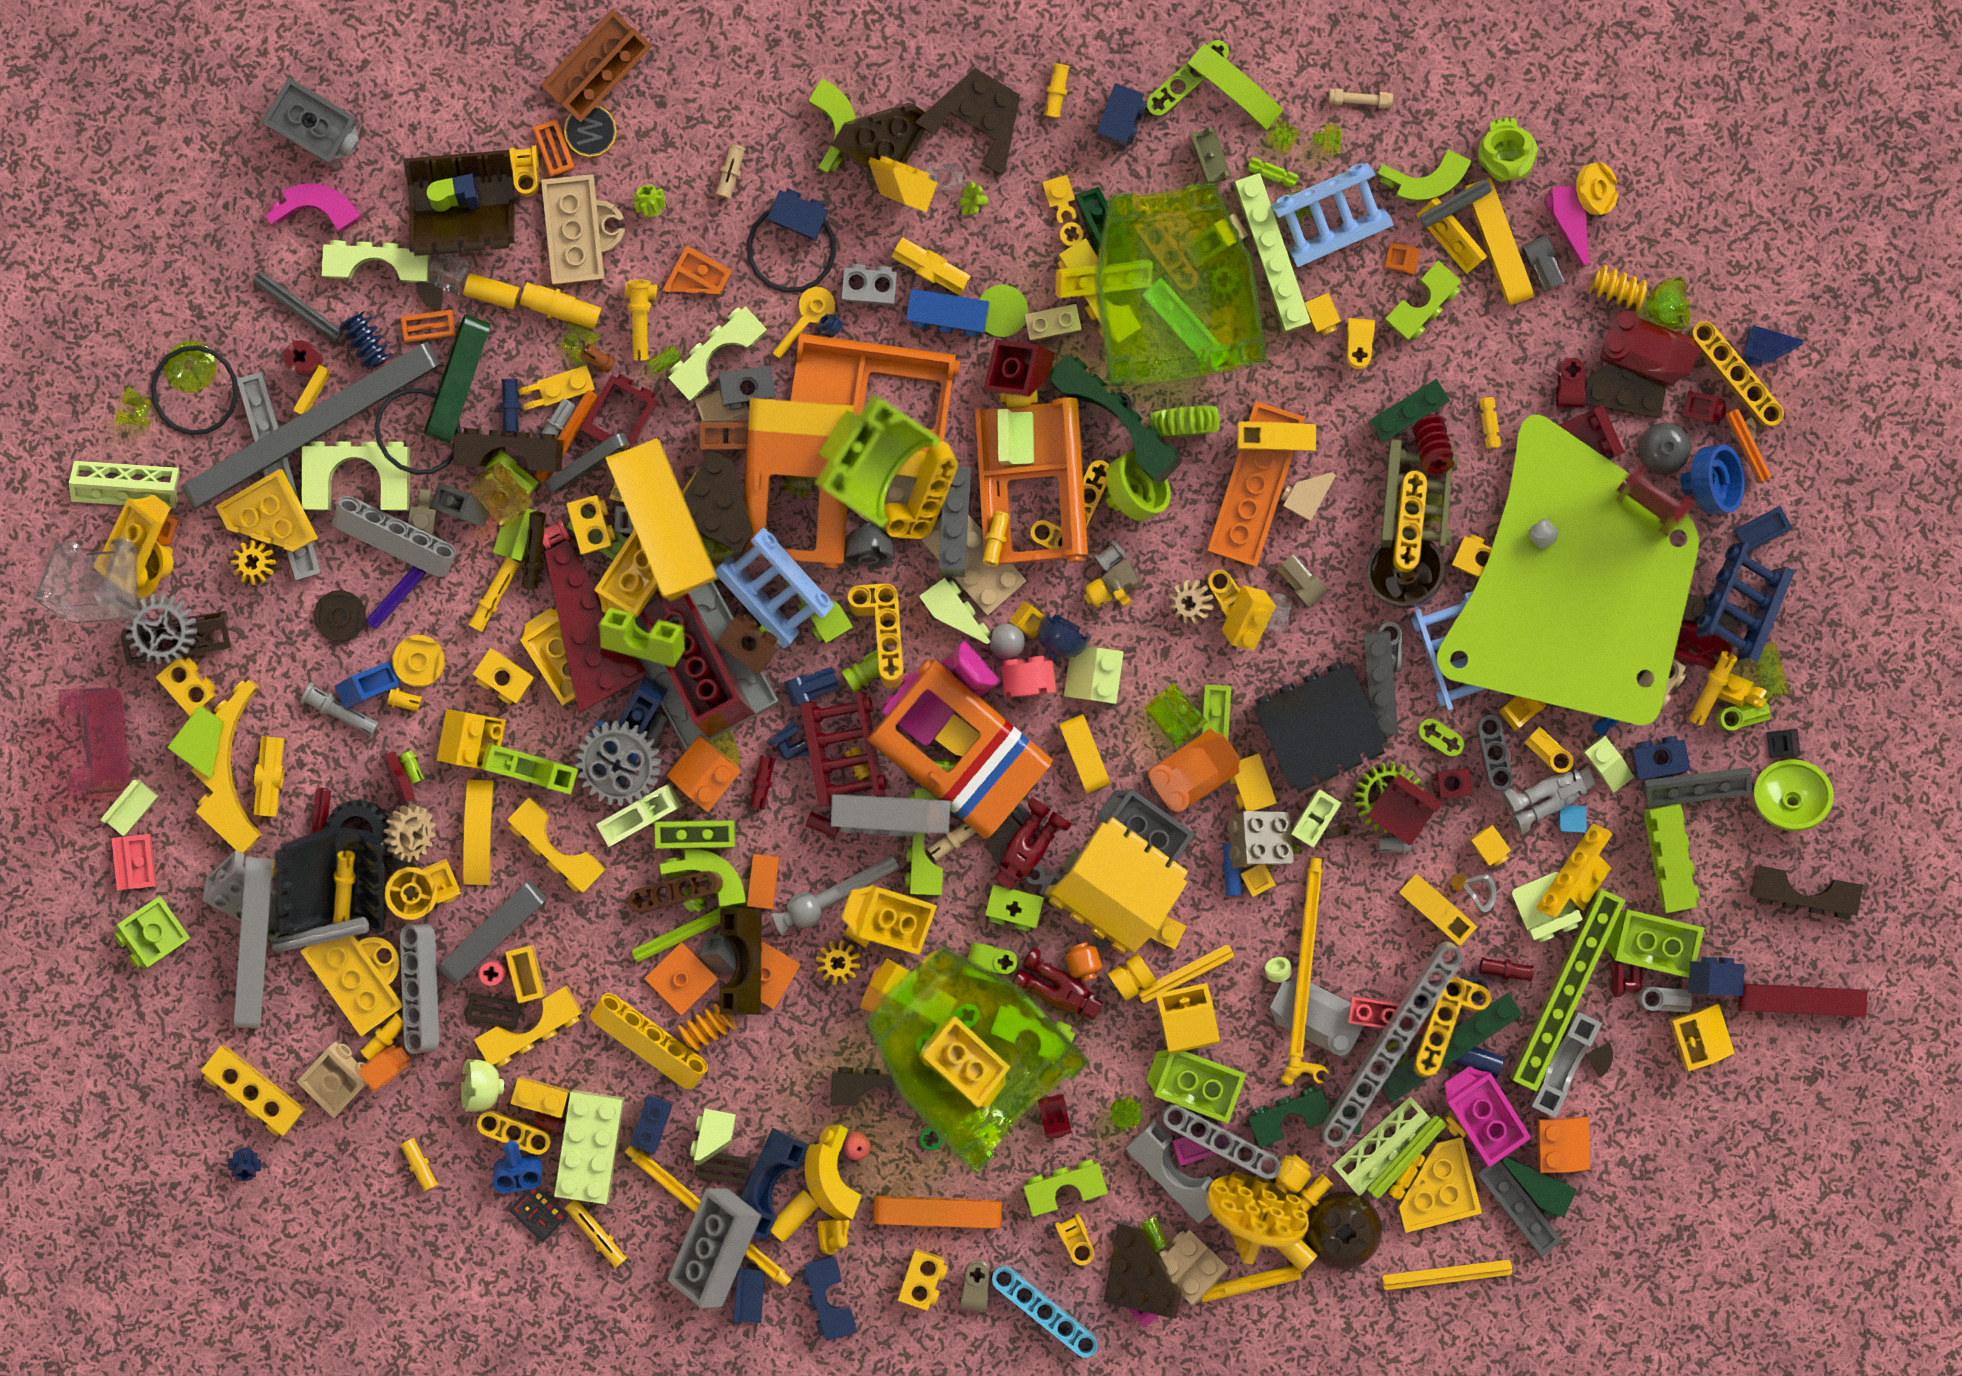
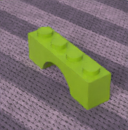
M915 788V794H910L912 799L938 800L926 789ZM915 832L913 845L907 846V862H912L911 872H906L905 888H910V894L942 895L943 868L934 864L926 855L923 842L925 833Z

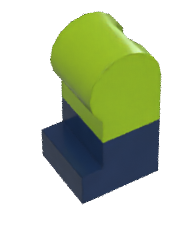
M473 174L436 181L427 188L428 199L432 208L436 211H445L451 206L468 204L469 210L480 208L477 185Z

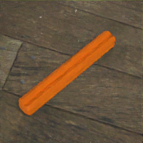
M591 390L586 391L557 438L558 440H564L563 456L599 397ZM537 471L535 477L544 483L551 477L553 472Z

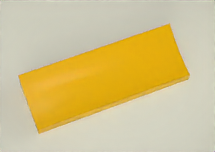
M655 438L632 449L606 456L609 468L662 595L669 601H673L718 579L660 440Z

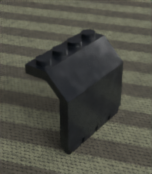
M1336 661L1326 666L1328 671L1319 675L1317 671L1302 677L1304 682L1295 686L1293 682L1279 688L1280 693L1271 697L1269 693L1256 698V704L1251 706L1268 737L1290 786L1295 784L1299 793L1316 786L1312 778L1314 775H1317L1320 783L1340 775L1336 767L1338 764H1341L1344 772L1363 764L1364 762L1360 755L1362 753H1365L1368 761L1385 754L1382 744L1386 740L1363 689L1350 665L1346 662L1342 664L1341 661Z
M332 826L281 843V848L274 851L277 933H287L289 936L333 922L336 892L334 873L337 871V856L341 851H343V858H345V851H351L355 854L353 866L355 881L352 884L350 920L365 917L369 922V929L375 934L383 932L386 912L384 909L385 889L383 887V876L385 875L383 854L385 849L382 841L377 839L370 831Z

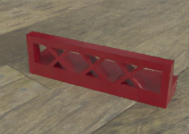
M1682 619L1673 659L1714 669L1718 661L1714 660L1710 655L1720 657L1723 651H1727V657H1729L1734 647L1733 645L1715 634L1702 638L1695 636L1698 628L1697 623ZM1686 648L1693 649L1697 655L1689 653Z

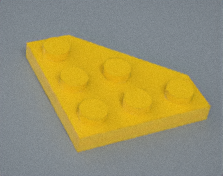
M283 469L276 470L215 506L227 530L251 536V538L284 547V549L292 552L298 551L318 539Z
M1462 1136L1436 1142L1398 1206L1405 1233L1482 1214Z

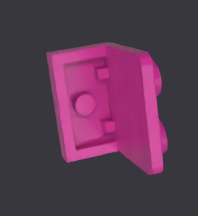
M916 671L912 674H907L903 678L899 691L895 695L891 694L886 699L883 705L885 708L882 711L885 715L893 709L915 683L919 675ZM927 689L897 724L921 744L929 746L956 711L935 693Z

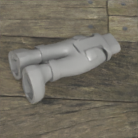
M1586 767L1580 771L1574 769L1572 772L1551 776L1534 787L1524 790V793H1516L1513 789L1507 788L1501 791V796L1506 807L1514 813L1510 816L1516 831L1522 835L1528 832L1535 820L1540 821L1544 817L1569 806L1581 794L1586 795V790L1596 786L1590 769ZM1549 796V798H1548L1547 800L1543 801L1542 803H1540V804H1538V805H1534V806L1530 807L1529 810L1521 811L1523 808H1525V807L1528 806L1529 804L1532 805V804L1536 803L1538 800H1541V799H1543V798Z

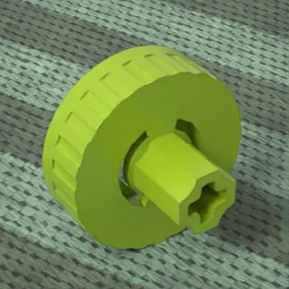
M1135 450L1129 451L1114 460L1108 467L1106 473L1108 491L1106 492L1105 500L1109 508H1113L1116 512L1121 510L1129 518L1136 521H1145L1168 507L1171 497L1168 479L1158 486L1137 464Z

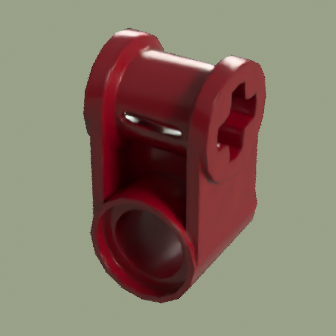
M1578 358L1564 359L1558 366L1556 407L1584 408L1585 366ZM1571 363L1573 367L1577 368V372L1573 373L1572 377L1570 372H1566V367H1569Z

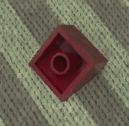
M995 339L983 390L1030 397L1049 379L1055 353L1037 344Z

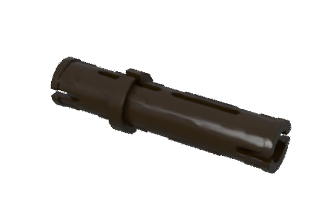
M533 511V513L530 512L526 553L522 559L524 572L521 586L528 590L538 589L539 572L543 566L541 553L547 515L541 511Z

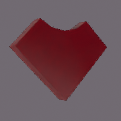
M392 751L384 754L382 757L399 805L415 799V794L408 774L403 770L396 752Z

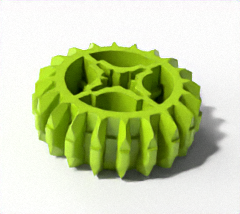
M1194 406L1153 412L1150 415L1149 424L1161 435L1159 439L1216 433L1220 429L1219 423L1221 421L1217 407Z
M1390 762L1389 770H1386L1384 763H1380V772H1377L1374 766L1370 767L1373 776L1370 777L1368 774L1363 773L1361 776L1367 782L1365 784L1362 782L1356 783V786L1363 788L1362 793L1354 792L1355 797L1362 798V801L1355 802L1354 806H1363L1364 810L1358 813V816L1368 815L1384 792V789L1388 786L1384 782L1383 776H1395L1396 773H1400L1410 780L1414 772L1410 770L1404 775L1405 765H1400L1398 771H1395L1394 762ZM1417 778L1411 782L1417 785L1421 782V780ZM1376 782L1380 792L1379 797L1369 804L1368 793L1372 784ZM1367 818L1364 823L1369 825L1373 820ZM1377 823L1373 825V829L1376 831L1380 827ZM1383 828V832L1388 833V831Z

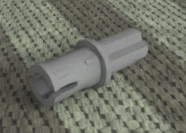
M562 399L551 418H547L548 423L541 433L556 434L557 438L574 411L575 405L567 399Z

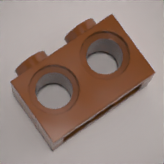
M749 420L698 421L699 449H747Z

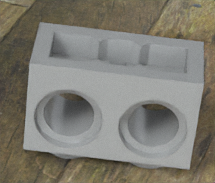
M850 264V268H844L842 301L894 306L897 272H892V267L877 266L876 270H866V265ZM859 276L864 280V286L859 290H853L849 286L851 278ZM879 279H887L890 282L889 290L879 292L875 288L876 282Z

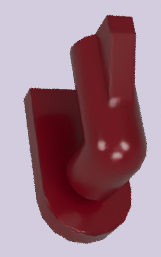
M1609 963L1612 975V994L1614 997H1621L1623 991L1636 992L1642 988V979L1648 968L1630 964V980H1623L1624 964Z

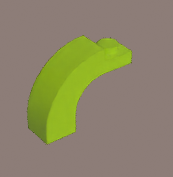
M821 78L809 99V104L830 117L835 126V140L843 124L856 119L847 97L833 84ZM830 146L818 167L819 170L829 175L831 170L836 172L843 158L839 157L842 152Z
M1448 149L1437 170L1429 176L1412 178L1382 164L1376 177L1381 178L1379 183L1391 189L1394 186L1399 187L1395 195L1396 198L1409 202H1426L1436 197L1439 198L1451 191L1465 175L1471 160Z
M489 743L481 766L483 770L510 776L568 794L572 792L578 771L577 768Z
M686 849L684 850L685 860L680 861V858H670L665 860V863L660 864L662 880L684 877L703 871L719 873L723 880L722 889L717 893L720 909L746 908L745 893L741 879L734 868L720 856L705 850ZM709 879L711 884H713V879Z

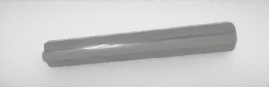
M365 917L313 928L292 936L288 934L278 936L273 942L271 941V948L274 952L278 953L366 933L369 931V922Z

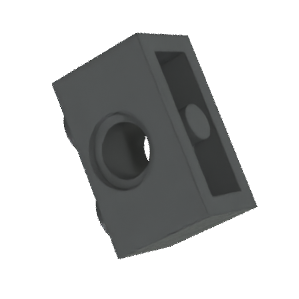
M771 365L724 372L717 375L722 407L728 406L729 410L745 408L744 403H750V397L759 399H774L776 397ZM743 382L751 383L754 387V393L749 396L742 394L740 384Z

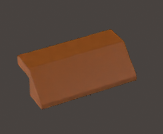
M611 9L540 86L579 122H582L650 50L652 45L635 28H632Z

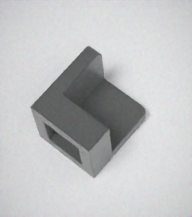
M720 933L708 934L699 956L717 974L734 973L736 957L732 945Z

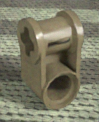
M973 1260L967 1265L960 1305L962 1310L986 1312L989 1267L982 1260ZM975 1268H981V1273L985 1275H980L979 1279H975L974 1274L970 1272H975Z

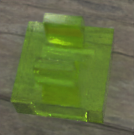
M1279 118L1265 141L1288 154L1301 131Z
M1325 124V132H1313L1312 142L1316 143V145H1323V151L1329 154H1340L1342 128L1335 124Z

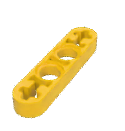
M1419 471L1409 472L1401 483L1393 562L1395 567L1402 572L1412 571L1420 558L1427 479ZM1414 478L1416 483L1420 485L1416 488L1414 496H1409L1412 493V484L1408 482ZM1410 502L1416 504L1418 514L1409 515L1405 511V504ZM1404 528H1412L1416 533L1415 539L1406 540L1402 535V530ZM1406 547H1411L1408 551V558L1412 559V561L1406 565L1400 557H1403Z

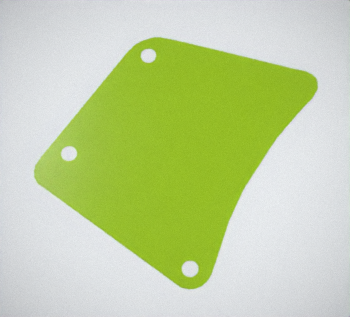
M1541 415L1529 416L1522 422L1518 432L1509 495L1490 557L1471 597L1439 647L1437 664L1444 676L1453 681L1640 726L1650 724L1659 716L1663 704L1698 554L1699 537L1693 520L1686 513L1674 530L1684 531L1687 535V542L1682 547L1673 546L1669 540L1670 535L1666 536L1659 531L1663 526L1659 522L1661 519L1627 495L1621 503L1616 500L1620 495L1616 490L1629 474L1628 472L1548 418ZM1543 519H1548L1558 530L1557 540L1547 549L1536 547L1528 536L1530 528ZM1456 651H1463L1468 657L1467 665L1463 668H1456L1451 664L1450 657ZM1642 670H1649L1654 675V682L1649 687H1642L1637 683V674Z

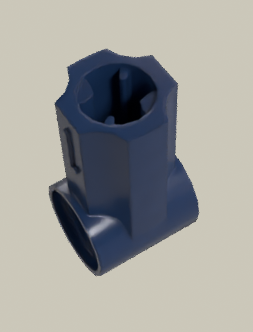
M832 667L817 671L808 676L802 675L783 682L792 707L814 700L816 696L839 688Z

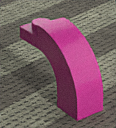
M314 183L299 184L282 191L287 201L284 203L279 201L269 208L270 212L265 215L275 227L299 210L316 208L324 211L341 233L363 219L351 201L340 192L328 186Z

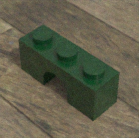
M1435 379L1370 419L1367 423L1382 444L1423 417L1450 402V399L1439 381Z
M1310 1086L1299 1091L1301 1095L1291 1099L1290 1095L1276 1100V1105L1267 1109L1263 1105L1251 1110L1252 1115L1247 1118L1258 1146L1262 1148L1284 1139L1281 1131V1122L1290 1113L1302 1115L1308 1128L1324 1123L1331 1111L1322 1089H1315L1314 1086Z

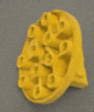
M1234 1171L1231 1175H1225L1214 1180L1207 1192L1206 1201L1209 1210L1224 1227L1230 1230V1235L1233 1237L1236 1249L1245 1264L1253 1265L1261 1245L1274 1247L1290 1246L1302 1240L1307 1231L1308 1216L1300 1204V1198L1288 1192L1285 1194L1271 1183L1269 1179L1259 1175L1254 1177Z

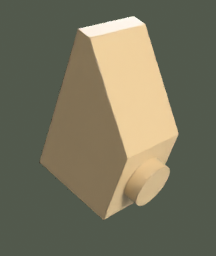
M1331 472L1296 482L1293 487L1287 486L1281 497V500L1285 501L1282 507L1310 522L1336 474Z

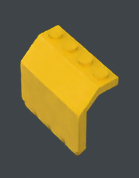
M1111 817L1107 823H1100L1070 871L1058 884L1049 885L1044 895L1050 898L1048 902L1060 910L1064 908L1070 912L1069 917L1081 925L1085 923L1090 926L1092 934L1100 939L1106 938L1113 943L1111 945L1112 948L1119 953H1135L1157 931L1187 884L1184 878L1188 871L1173 860L1166 867L1165 864L1169 860L1168 856L1152 845L1145 852L1144 850L1148 842L1131 830L1124 837L1123 835L1127 827Z

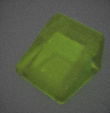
M787 475L782 490L807 499L815 477Z

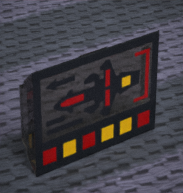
M538 1187L527 1190L508 1210L542 1243L568 1216Z

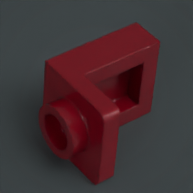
M1059 1094L1038 1099L1046 1138H1061L1072 1133L1064 1095Z

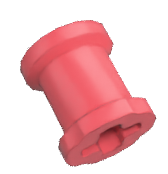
M561 518L557 519V523L544 529L543 544L546 550L551 549L552 545L564 539H571Z

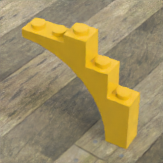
M242 680L232 690L234 693L232 698L228 702L224 699L214 709L215 715L223 720L224 724L219 738V749L215 758L213 776L209 778L196 768L191 770L214 792L212 795L207 793L197 803L200 807L195 812L235 850L244 855L263 836L249 820L239 802L233 784L231 769L232 741L238 720L249 700L260 688L252 680H248L246 683Z

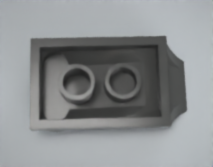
M1133 789L1114 790L1097 814L1100 823H1107L1113 817L1126 826L1127 830L1123 835L1124 837L1131 830L1147 841L1148 845L1144 850L1145 852L1152 845L1168 856L1169 860L1165 864L1166 867L1172 860L1177 862L1195 836L1194 832Z

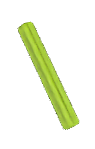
M720 908L633 949L632 955L635 961L640 962L720 924Z
M1435 1115L1368 1187L1369 1193L1377 1199L1380 1198L1446 1127V1122L1440 1116Z

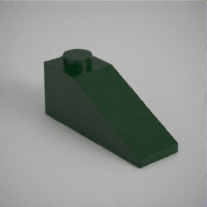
M1096 187L1075 194L1076 203L1099 263L1109 264L1129 261V245L1100 188Z
M1506 1156L1501 1159V1162L1533 1201L1543 1209L1542 1214L1555 1220L1557 1216L1565 1217L1577 1191L1575 1187L1540 1173Z

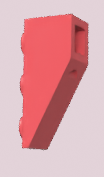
M1352 997L1348 1023L1385 1028L1400 1003ZM1429 1014L1416 1032L1417 1034L1424 1033ZM1402 1018L1399 1026L1402 1028L1408 1027L1412 1022V1018Z

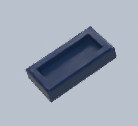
M1780 505L1733 531L1739 542L1746 541L1750 544L1747 550L1749 552L1793 528Z

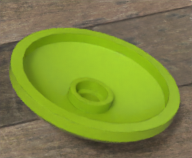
M1796 759L1782 760L1768 766L1757 778L1754 788V802L1761 816L1775 827L1788 831H1803L1820 824L1830 813L1834 800L1833 787L1826 774L1817 766ZM1788 802H1794L1796 805L1791 806Z

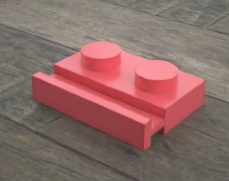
M151 834L111 838L117 890L157 886Z

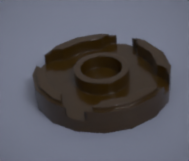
M345 590L327 593L317 602L314 610V624L326 639L335 642L350 641L357 637L364 629L367 619L366 608L361 599L354 593Z

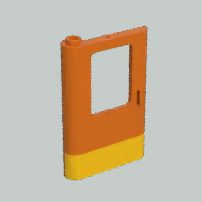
M750 397L744 501L754 534L742 556L755 546L751 542L753 537L763 527L766 529L770 476L778 474L818 478L829 462L818 453L845 411L848 409L853 412L854 405ZM820 487L816 549L813 551L783 549L793 560L821 562L823 567L838 568L839 563H844L847 504ZM763 554L759 556L760 558H766Z

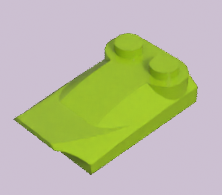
M1626 909L1619 914L1604 947L1612 954L1615 961L1689 978L1690 961H1697L1705 928Z
M1167 1049L1156 1052L1146 1081L1150 1084L1155 1097L1229 1123L1246 1073L1186 1051L1169 1054Z

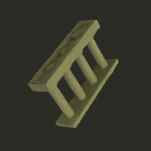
M1391 439L1389 445L1380 547L1391 548L1392 541L1396 538L1397 524H1394L1395 515H1398L1400 500L1397 499V490H1401V483L1404 478L1403 474H1399V465H1404V463L1421 464L1418 453L1406 452L1405 449H1401L1402 440ZM1451 446V451H1452L1453 453H1454V446ZM1453 455L1452 460L1455 464L1453 468L1445 472L1444 481L1427 480V490L1443 492L1442 506L1425 505L1424 515L1441 517L1440 531L1422 530L1421 540L1439 542L1438 549L1442 554L1445 546H1450L1452 530H1447L1451 476L1452 470H1457L1458 455ZM1414 478L1408 482L1412 484V489H1416L1420 485L1416 483ZM1406 503L1405 511L1409 514H1418V507L1414 503ZM1404 528L1402 530L1404 538L1415 539L1416 533L1412 528Z

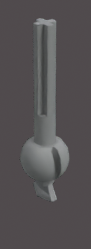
M894 856L815 896L809 892L795 894L787 903L788 911L784 913H771L773 923L781 935H784L789 926L793 924L799 928L814 926L822 916L821 910L849 896L851 890L864 888L898 870L899 866Z

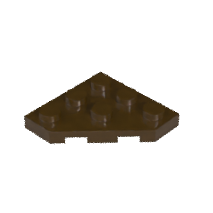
M906 103L845 122L831 146L871 172L872 170L868 162L870 157L880 160L881 156L906 165L925 132L924 129L914 124L925 111L912 103Z
M1607 364L1587 378L1585 404L1597 407L1604 405V408L1661 418L1667 385L1612 364Z
M709 449L683 497L699 534L742 555L754 531L734 463L730 459Z
M1118 1224L1103 1302L1177 1319L1181 1291L1168 1275V1268L1160 1254L1155 1252L1152 1247L1148 1233L1145 1229Z

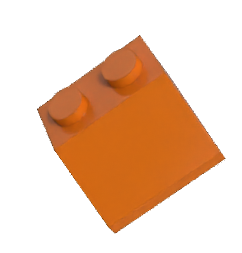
M699 734L666 776L690 799L708 812L740 774L741 769L740 766Z
M1589 1117L1536 1118L1537 1170L1540 1173L1590 1170Z

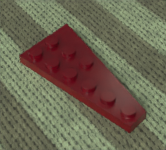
M566 540L546 551L544 557L550 585L552 586L559 627L577 702L578 714L643 679L647 676V673L638 657L601 648L599 624L606 613L602 612L600 598L595 591V585L569 541Z

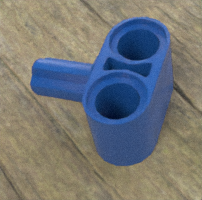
M508 1140V1143L503 1145L506 1158L496 1161L493 1165L494 1189L500 1193H511L539 1187L542 1183L541 1158L536 1155L521 1156L518 1142Z

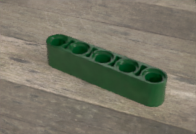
M467 314L463 316L425 426L424 435L448 444L451 442L490 329V323Z

